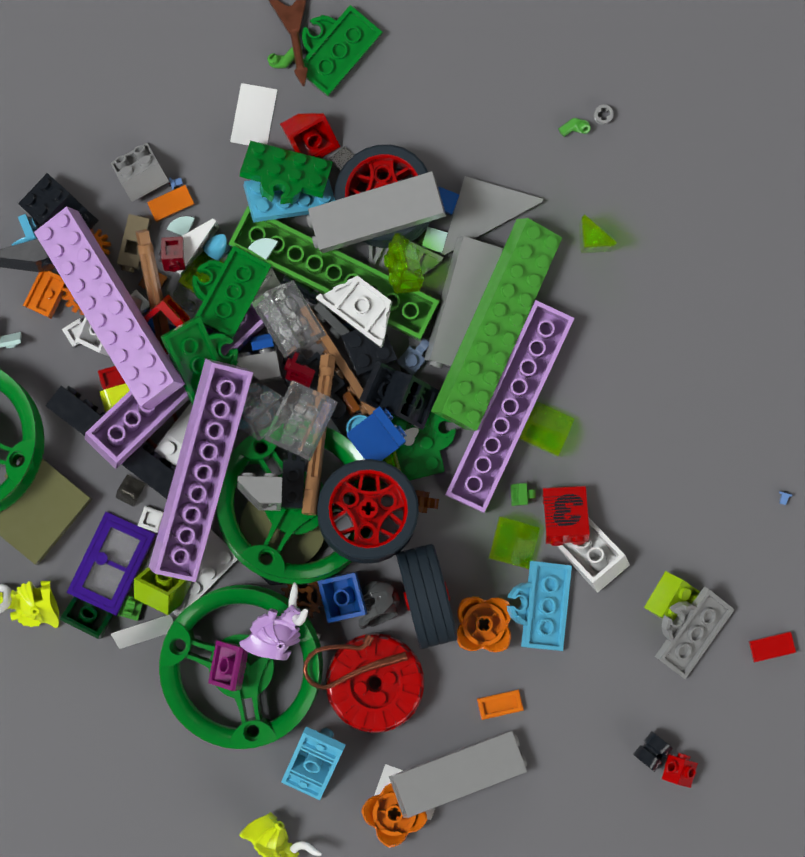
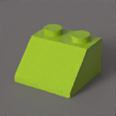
M147 567L134 578V599L169 615L182 604L192 581L155 574Z

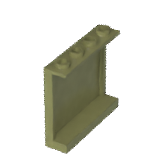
M20 457L18 459V461H20V463L17 465L18 467L23 465L25 461L24 457ZM42 458L39 471L29 489L13 505L0 512V536L33 564L39 565L92 501V498Z

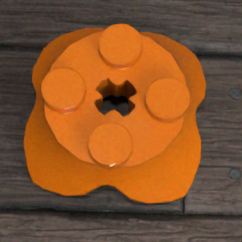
M472 596L463 599L457 610V616L460 621L457 629L459 646L468 651L486 649L489 652H501L506 650L511 640V632L508 627L511 618L506 607L510 606V603L501 598L483 600ZM487 618L489 620V628L487 630L484 628L480 630L478 627L480 626L479 620Z
M391 783L386 785L380 794L370 797L361 809L364 820L368 825L375 828L379 841L389 848L400 845L405 841L409 833L417 832L427 821L426 812L409 818H403L401 812V815L396 816V819H391L388 811L398 808L397 811L401 812Z

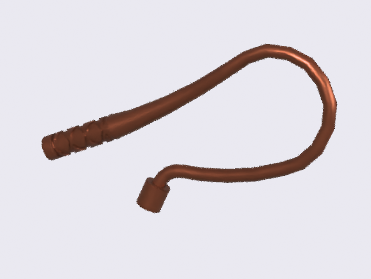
M366 634L362 641L364 643L361 646L338 644L314 649L304 661L303 673L311 686L326 690L361 673L406 661L407 656L405 652H402L401 654L376 660L346 674L331 684L320 685L312 681L307 668L310 659L316 653L332 649L363 650L368 645L370 646L374 640L373 637Z

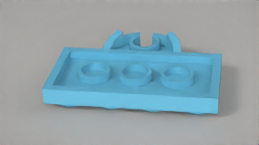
M329 178L323 198L301 193L299 199L293 205L290 203L280 204L282 191H274V199L271 202L266 197L262 198L260 182L249 180L244 181L243 184L253 222L308 215L309 208L335 201Z
M530 561L528 582L516 585L508 594L507 598L516 599L519 597L521 600V605L518 609L515 606H506L510 618L516 623L523 625L521 647L563 651L572 565Z

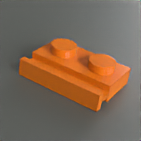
M51 271L39 272L23 306L52 319L64 294L61 288L66 287L61 276Z

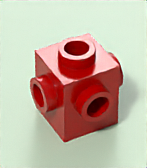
M678 753V756L669 754L665 763L662 780L691 788L698 763L690 761L691 756Z

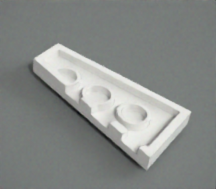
M211 528L196 582L191 583L182 604L173 611L177 617L189 605L198 600L238 560L227 544Z

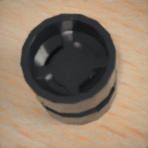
M651 731L644 740L645 745H640L633 755L655 772L662 763L661 758H666L673 748Z

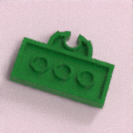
M351 5L337 21L325 15L312 18L310 23L321 29V33L318 36H312L308 28H303L302 42L305 50L308 52L307 56L303 59L304 66L308 69L306 79L327 97L330 96L383 34L379 28Z
M250 140L239 177L260 182L262 198L266 197L272 202L275 194L274 191L279 190L283 192L280 204L290 203L293 205L299 199L301 193L323 198L333 162Z
M236 246L232 247L224 263L217 260H208L197 268V272L207 274L210 280L203 283L197 276L193 275V291L203 301L196 316L201 318L204 326L233 339L272 265Z
M199 316L160 336L175 369L185 383L183 386L192 405L205 359L235 366L238 364V350L236 348L230 349L226 355L221 353V347L224 344H231L234 341L225 334H208Z
M430 412L424 429H419L414 443L410 446L403 444L396 450L400 470L409 481L445 472L440 451L448 448L453 442L456 429H451L446 434L439 431L440 423L444 421L451 422L433 412ZM394 417L391 420L394 425H399L404 431L416 428Z

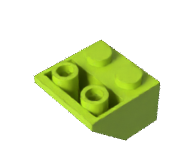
M665 571L644 608L662 620L664 615L674 621L677 614L669 608L678 602L686 601L692 604L700 591L684 580Z

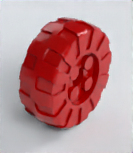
M372 633L368 635L373 637L374 640L365 649H339L335 653L328 666L326 685L362 666L385 657L405 652L407 660L356 675L333 688L326 689V693L334 712L346 724L360 731L380 733L401 726L416 712L423 697L424 673L419 659L404 642L389 635ZM366 634L349 640L345 645H363L364 642L362 641ZM375 676L381 680V686L376 689L369 685L370 678Z

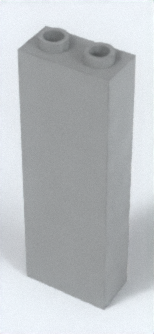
M431 171L309 208V215L306 216L309 227L313 228L315 236H312L315 249L319 248L322 253H326L446 217L435 175Z
M465 236L457 237L424 359L430 362V366L440 369L443 366L451 367L503 248Z
M506 731L389 776L403 818L412 817L527 772L525 768L527 761L524 755L520 754L518 748L520 742L517 735L513 734L512 731Z

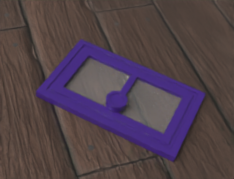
M105 511L66 593L117 616L156 534Z

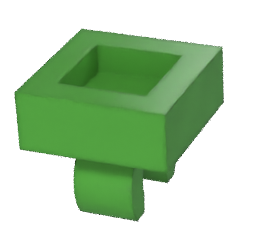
M527 483L511 484L512 506L528 505V499L536 498L535 490H527Z
M127 595L118 615L139 621L144 603Z

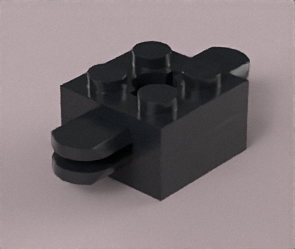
M291 348L284 353L283 364L286 365L288 357L293 358L294 353L297 352L299 356L296 363L310 367V369L315 370V374L309 388L285 379L284 383L313 415L315 412L321 355L316 352L307 360L298 349ZM335 371L332 379L328 416L332 419H339L343 417L347 407L346 403L337 394L345 387V383Z

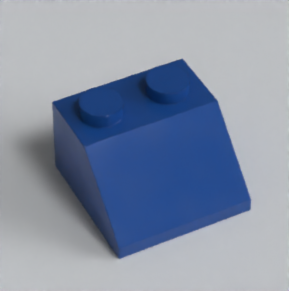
M357 572L344 573L317 581L328 623L367 614Z

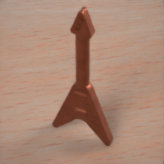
M268 0L291 35L296 64L294 73L301 85L305 86L308 69L304 66L299 33L307 0H296L291 6H286L279 0Z

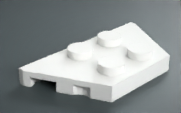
M359 276L349 279L345 284L333 287V290L323 295H317L316 299L382 348L392 306L390 299Z

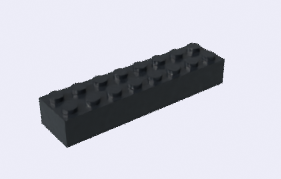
M60 386L46 404V407L85 436V433L106 413L102 412L99 414L96 405L87 399L82 401L80 399L81 394L74 388ZM143 443L121 465L167 499L176 467L172 464L168 467L164 464L165 458L155 451L151 454L147 451L149 446Z

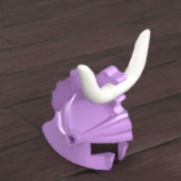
M295 582L292 585L287 610H284L281 616H277L278 611L275 609H269L268 614L265 613L262 616H258L252 622L250 628L252 634L239 642L244 650L264 658L288 659L291 654V650H287L288 647L300 641L301 633L298 632L300 628L295 626L303 625L308 615V609L301 611L297 608L298 587Z

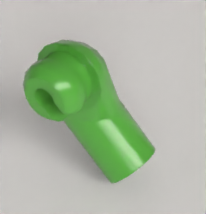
M293 47L285 55L270 54L267 58L269 65L273 68L289 67L295 60Z
M572 118L558 128V130L565 137L572 131L587 134L591 130V126L586 120Z

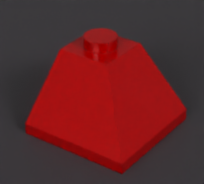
M324 113L297 114L280 123L294 152L321 158L340 147Z

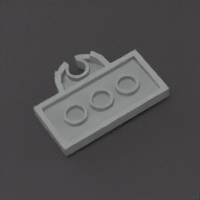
M705 586L692 604L686 601L678 602L669 608L677 614L674 621L664 615L662 620V632L667 640L657 652L655 658L684 679L690 674L735 610Z

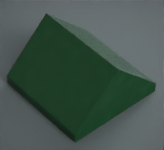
M73 597L61 615L60 620L97 639H102L114 615Z

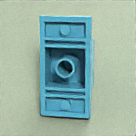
M305 727L281 783L320 800L346 745L336 739H332L334 733L328 728H322L319 733L316 730Z

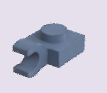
M424 338L415 350L409 346L398 359V364L410 375H414L425 362V358L422 355L427 350L429 342Z

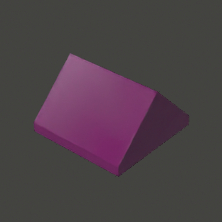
M216 640L208 683L231 691L241 690L248 652L238 644Z

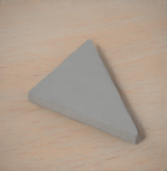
M465 176L442 255L445 256L454 251L457 237L465 236L476 239L541 204L543 199Z

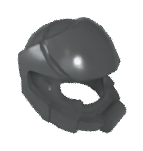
M372 581L362 588L361 591L365 605L373 606L370 607L365 617L359 619V627L361 629L379 625L398 615L397 607L400 604V597L397 590L391 584Z

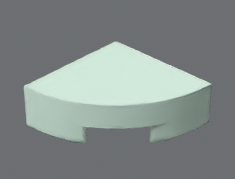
M190 216L179 217L169 224L167 230L183 236L190 232L195 218Z
M270 238L259 239L253 242L248 249L267 261L278 241Z

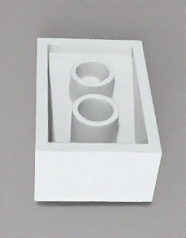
M211 219L183 235L185 270L173 273L185 279L204 251L203 246L219 229L216 220ZM160 251V253H159V256H160L159 261H160L161 264H162L161 251Z
M192 403L189 404L155 449V452L175 466L177 465L191 414Z
M588 517L589 542H585L582 545L564 543L557 547L598 593L630 564L626 555Z

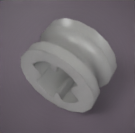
M604 104L599 105L594 111V120L602 125L608 124L613 118L612 108ZM601 109H605V113L607 111L609 113L605 120H601L602 117H598Z

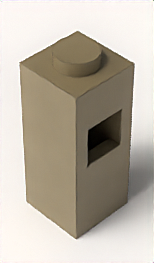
M128 215L117 264L122 267V271L134 273V270L140 271L141 261L135 231L143 229L150 231L151 220L149 218Z

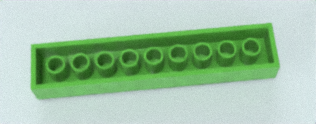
M248 206L228 244L230 248L236 246L271 264L272 269L323 294L333 290V287L345 284L349 279L359 276L392 301L387 326L418 341H421L439 305L438 300L337 250L322 253L319 248L315 249L311 237L275 219L253 222ZM270 238L278 241L267 261L248 249L256 240Z
M529 218L516 219L431 412L465 430L477 431L562 240L561 236Z

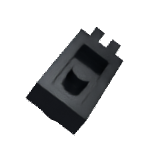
M288 450V459H283L281 509L302 510L305 460H301V451H297L296 459H292V451Z

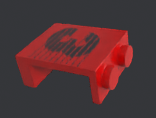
M586 486L543 488L542 501L545 513L546 544H551L552 546H560L564 543L582 545L585 542H589L590 531Z

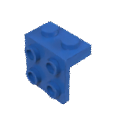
M379 406L370 416L347 433V437L364 459L382 461L406 443L404 439L407 436L399 425L397 427L394 426L391 422L393 416L386 408L382 410Z

